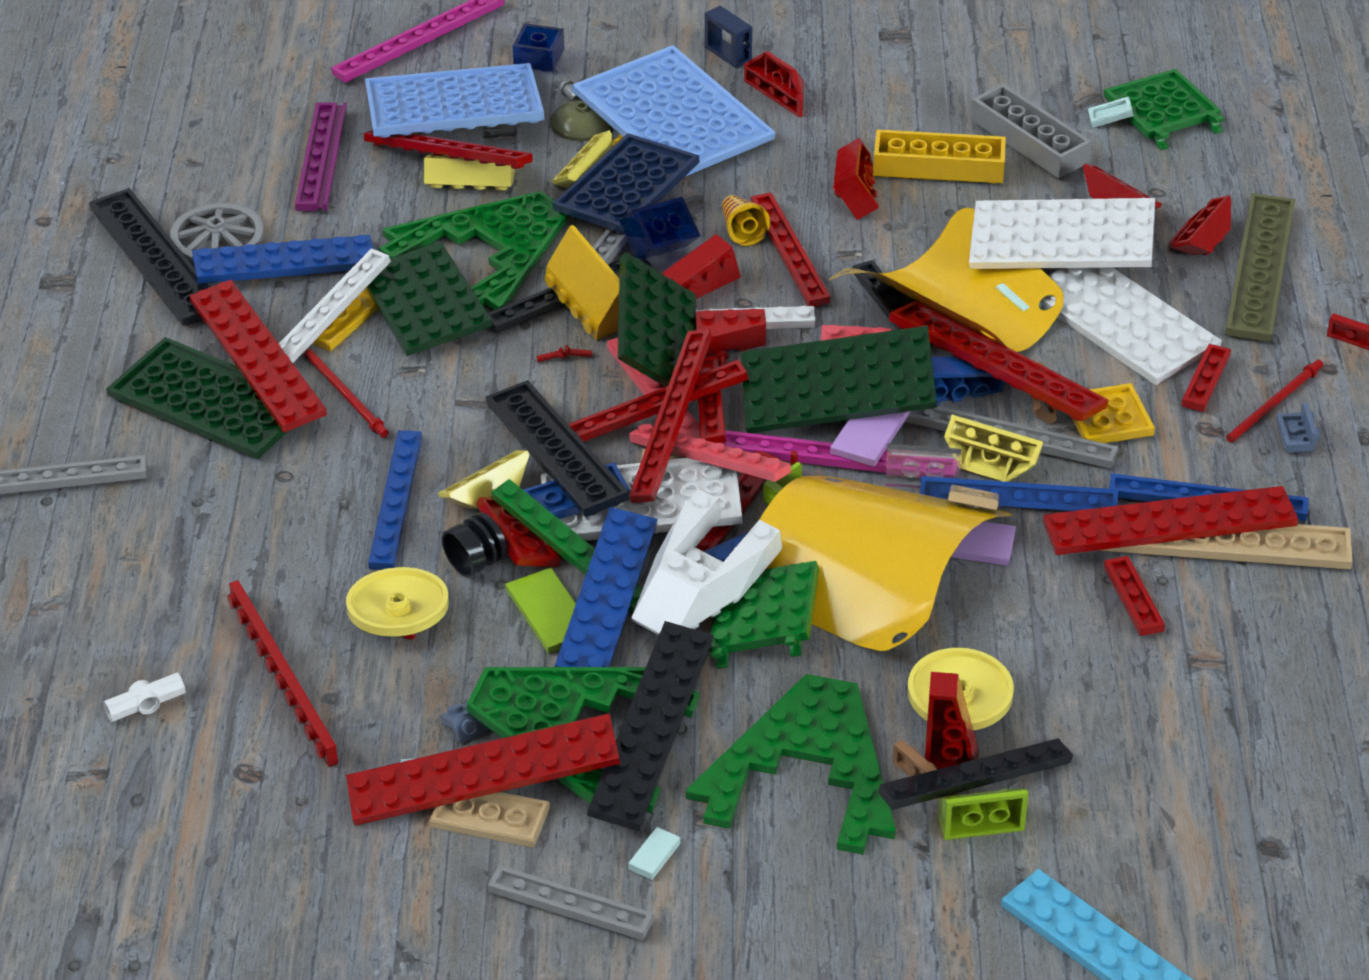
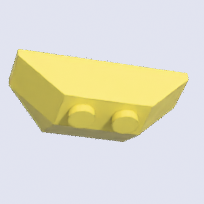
M610 130L594 135L552 180L553 184L569 188L612 148V133Z
M955 415L951 416L944 436L954 457L958 458V465L961 470L1003 482H1010L1036 466L1043 446V441Z
M516 450L438 492L440 498L466 508L479 509L476 505L479 497L491 498L492 491L508 479L520 487L528 462L529 452Z

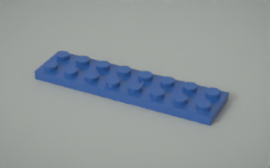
M357 235L304 241L293 240L280 243L270 242L257 245L247 244L245 246L233 247L224 246L222 248H201L192 250V258L197 284L225 282L230 279L238 281L350 271L374 247L370 235Z
M609 507L555 667L611 666L657 527V518Z

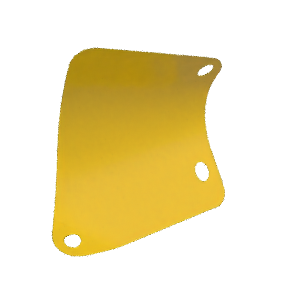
M963 208L957 211L931 248L918 260L904 268L890 273H874L846 268L828 279L829 281L845 274L866 273L1016 352L1031 347L1048 331L1060 314L1064 302L1062 289L1040 268L970 269L969 258L975 213L973 208ZM1004 283L1030 308L1023 312L997 290L996 286ZM1053 295L1056 299L1054 306L1048 310H1041L1039 308L1040 301L1045 296Z
M802 476L788 483L774 497L760 518L761 521L780 530L782 550L766 569L817 561L819 574L812 625L855 645L877 651H886L912 637L929 620L942 573L950 557L967 534L983 521L994 517L1012 516V514L984 507L971 508L965 506L964 503L843 478ZM826 478L838 479L843 482L829 481ZM902 632L908 634L901 641L892 643L893 637Z

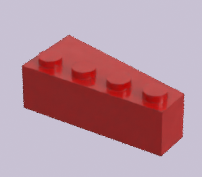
M860 137L838 149L834 184L832 187L835 195L838 198H842L856 220L879 208V203L874 199L877 197V191L873 189L875 178L872 174L874 170L871 153Z
M717 234L661 273L673 279L684 288L691 290L696 294V299L741 278L733 247Z
M931 672L925 759L933 763L937 769L978 759L979 748L959 675L956 673Z

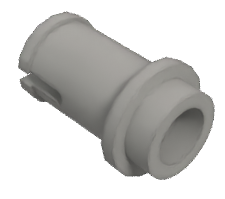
M564 80L560 83L559 89L562 95H566L571 101L581 100L572 92L573 81Z

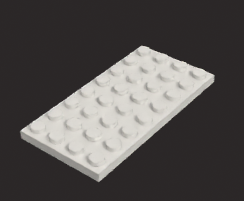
M1155 198L976 201L969 267L970 269L1152 267Z
M1113 267L1061 268L1049 275L1062 289L1064 296L1063 307L1057 318L1154 385L1160 384L1202 359L1208 344L1221 346V339ZM1053 295L1045 296L1041 300V307L1045 310L1052 308L1056 302Z
M690 458L669 460L655 502L632 503L631 500H627L613 507L657 518L658 523L655 533L669 532L683 505L697 489H700L719 500L721 518L713 527L743 524L737 471ZM640 463L616 465L631 491ZM547 473L541 474V484L553 481ZM609 508L588 517H584L579 513L559 520L585 541L599 539Z

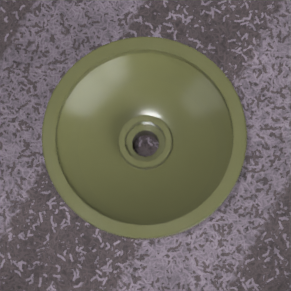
M582 100L567 102L558 107L551 115V128L553 131L568 140L590 141L594 135L612 129L611 125Z

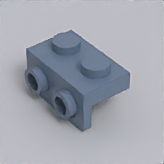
M1302 403L1300 413H1280L1276 416V424L1285 452L1314 451L1316 441L1320 439L1319 428L1315 427L1314 412L1310 411L1308 403Z
M467 702L452 705L447 708V712L439 715L443 725L454 729L457 740L460 743H464L491 730L466 711Z

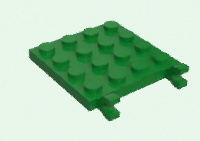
M1177 69L1104 89V97L1109 102L1125 97L1130 98L1134 116L1127 119L1147 139L1155 138V143L1160 150L1168 148V143H1166L1165 139L1169 138V133L1192 127L1193 125L1209 122L1210 128L1215 134L1223 132V128L1219 125L1220 122L1224 121L1221 110Z
M817 561L765 569L735 604L731 602L720 609L721 613L714 616L711 634L714 635V639L710 648L712 658H717L716 666L718 669L728 667V655L730 652L780 644L790 646L791 657L801 656L802 641L810 640L819 574Z

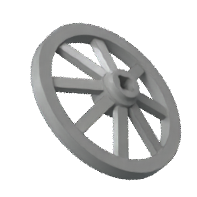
M213 203L196 207L181 215L171 228L170 238L188 261L193 263L192 250H196L207 239L212 241L211 248H219V241L223 239L227 240L232 246H244L230 233L233 232L253 236L247 244L257 245L262 244L264 228L261 218L247 207L231 203ZM215 214V216H212L209 219L202 218L207 215ZM223 214L236 215L227 219L222 218ZM248 220L255 229L233 224ZM191 222L202 225L191 229L183 230ZM201 234L187 248L179 241L181 238Z

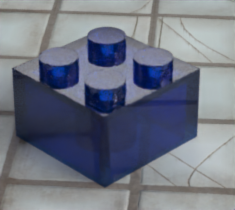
M524 23L513 44V64L530 63L532 69L553 72L565 49L564 29Z

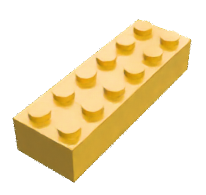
M876 129L873 176L988 182L991 184L1003 183L1006 137Z

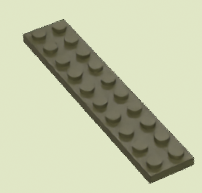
M1251 193L1225 335L1271 342L1295 199Z

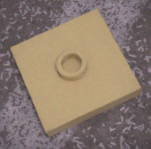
M952 484L948 500L964 503L965 506L971 508L984 507L997 510L999 495L998 493Z

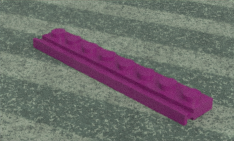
M316 102L295 201L296 211H318V208L324 209V211L328 210L347 113V103L337 105V102Z

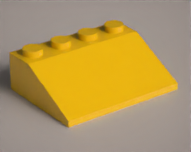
M574 225L569 226L547 264L545 282L549 288L555 291L559 300L570 309L572 316L581 322L585 331L591 334L597 341L618 331L619 278Z

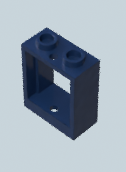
M722 6L705 12V48L737 69L743 66L744 63L752 60V26ZM722 29L731 34V44L722 39Z

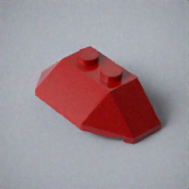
M768 51L744 63V82L794 115L802 116L804 80L795 68Z
M1087 163L1083 165L1089 196L1094 199L1152 198L1096 165ZM1155 200V209L1161 208L1162 203Z
M1230 195L1211 199L1204 208L1200 209L1183 225L1168 242V247L1189 255H1208L1212 253L1214 247L1224 239V236L1231 229Z

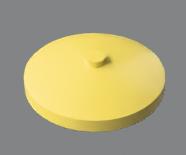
M395 567L373 572L358 580L347 594L346 607L351 622L363 631L380 636H406L424 631L438 623L448 610L449 596L445 583L433 573L417 568Z
M947 648L932 652L920 659L909 675V701L914 710L926 721L928 718L931 672L956 673L959 675L973 730L986 728L998 722L1009 711L1013 701L1014 685L1009 671L997 659L978 650Z

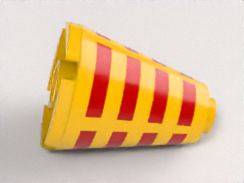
M730 195L723 200L722 212L730 238L741 246H751L760 242L765 237L766 230L769 231L770 217L767 211L762 206L737 195Z

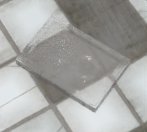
M888 444L885 486L920 488L921 476L959 479L961 449Z

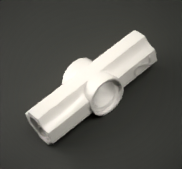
M175 673L151 683L147 680H139L130 686L128 692L103 701V705L110 722H113L136 712L145 715L151 714L159 708L160 703L185 694L186 691L179 673Z

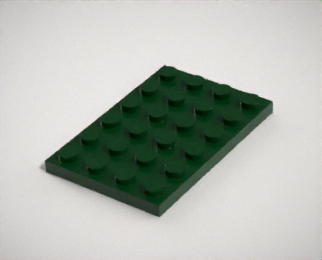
M442 242L390 258L391 262L366 287V290L406 356L492 327L490 316Z
M625 252L620 256L618 359L667 387L687 332L696 331V294L679 285L673 279L661 274L655 268H651L638 258Z

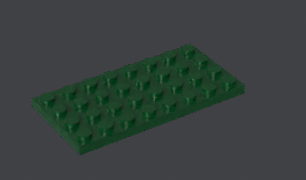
M928 326L741 352V364L748 375V380L743 381L747 433L937 408Z
M164 337L106 388L107 396L255 459L262 457L287 433H283L235 365L167 337Z

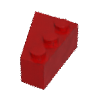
M765 309L696 311V330L710 329L712 334L706 356L717 354L720 351L733 349L743 351L766 345Z

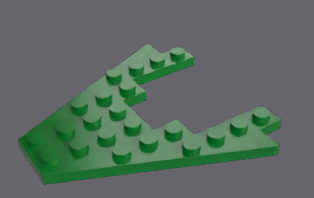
M537 191L382 229L383 237L390 242L381 246L379 252L389 255V258H394L426 247L443 236H446L458 245L477 236L499 250V252L488 257L489 265L498 271L471 286V289L482 306L486 304L493 310L508 305L570 216L554 211L552 203L555 200L545 193Z
M485 667L467 702L466 711L502 738L575 722L583 706L609 713L617 695L633 700L646 667ZM693 692L684 716L692 718L701 693ZM604 769L587 771L558 778L557 780L590 804ZM656 787L647 812H653L661 787Z
M805 674L686 789V799L708 803L703 816V824L730 829L749 770L776 775L781 756L829 764L832 767L828 777V785L853 789L837 840V850L864 855L869 835L895 839L896 829L890 807L878 793L880 784H883V779L858 684L854 682Z

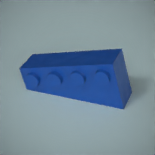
M954 356L932 357L937 406H940V402L952 400L954 403L962 401L966 396L972 395L973 398L1002 392L1005 381L992 377L990 373L973 367L971 363L963 359H958Z

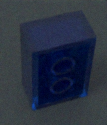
M683 197L633 209L619 220L634 255L639 260L685 248L701 236Z

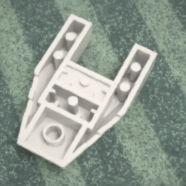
M697 489L683 505L656 554L631 617L632 621L657 635L660 634L664 621L696 629L701 621L709 616L713 618L721 613L720 609L731 602L735 604L747 592L782 550L780 530L759 520L725 561L722 562L695 548L721 518L718 498Z

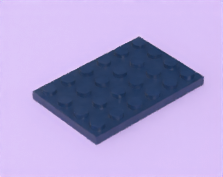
M628 133L552 203L553 210L625 234L700 162L699 155Z

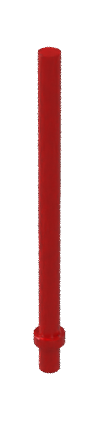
M311 349L306 350L304 353L305 357L367 421L369 428L373 432L378 433L382 438H386L389 435V431L384 427V422L380 418H376Z
M1317 359L1312 364H1307L1303 368V372L1227 434L1226 440L1233 443L1310 377L1314 378L1317 375V371L1323 367V362Z

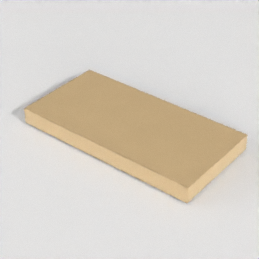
M498 792L435 807L430 817L429 825L432 828L534 848L549 812L550 802Z

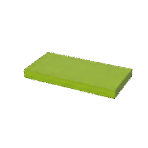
M552 568L506 583L507 593L547 653L550 654L560 650L576 603Z

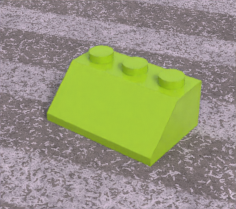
M1022 788L940 797L938 800L937 816L944 840L1025 831L1028 791Z

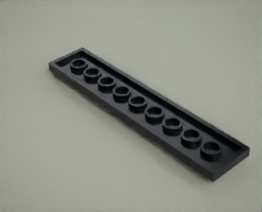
M128 188L89 202L92 212L182 326L201 320V316L190 302L189 295L210 288L207 283L197 284L193 265L132 190Z
M528 380L485 396L487 405L584 517L595 515L609 507L618 506L620 503L630 500L626 488Z
M664 621L616 739L621 764L604 768L589 805L587 816L640 831L709 654L714 635Z

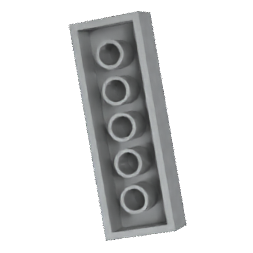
M1001 84L972 99L971 120L994 136L1006 137V144L1058 179L1082 167L1084 163H1090L1091 140L1005 84Z

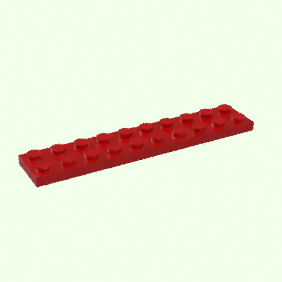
M231 279L189 295L191 304L283 433L327 415L325 406Z
M917 300L890 312L889 321L895 323L898 328L907 329L928 326L930 342L936 348L952 353L954 357L971 363L973 367L982 369L990 373L992 377L1011 384L1013 388L1030 394L1032 398L1049 404L1051 408L1070 415L1076 421L1082 422L1107 408L1109 400Z
M1277 486L1044 514L1043 523L1055 555L1294 527L1298 524V517L1284 487Z
M605 714L348 774L346 779L352 819L356 826L621 763L610 714Z

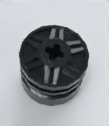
M483 512L476 513L464 520L463 524L451 527L444 531L441 536L442 547L449 563L461 576L466 578L482 571L486 565H492L496 561L503 559L507 554V545L499 526L488 514Z

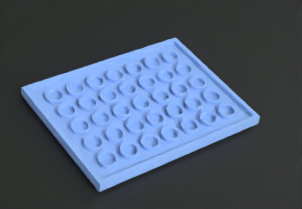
M673 45L572 84V92L588 104L591 109L623 137L629 133L699 155L700 162L686 176L775 139L776 132Z
M530 63L365 78L373 135L381 138L389 137L393 134L406 136L414 132L427 134L435 130L453 131L456 128L474 129L477 126L495 127L498 124L516 125L519 122L537 123L540 120H545L543 106Z

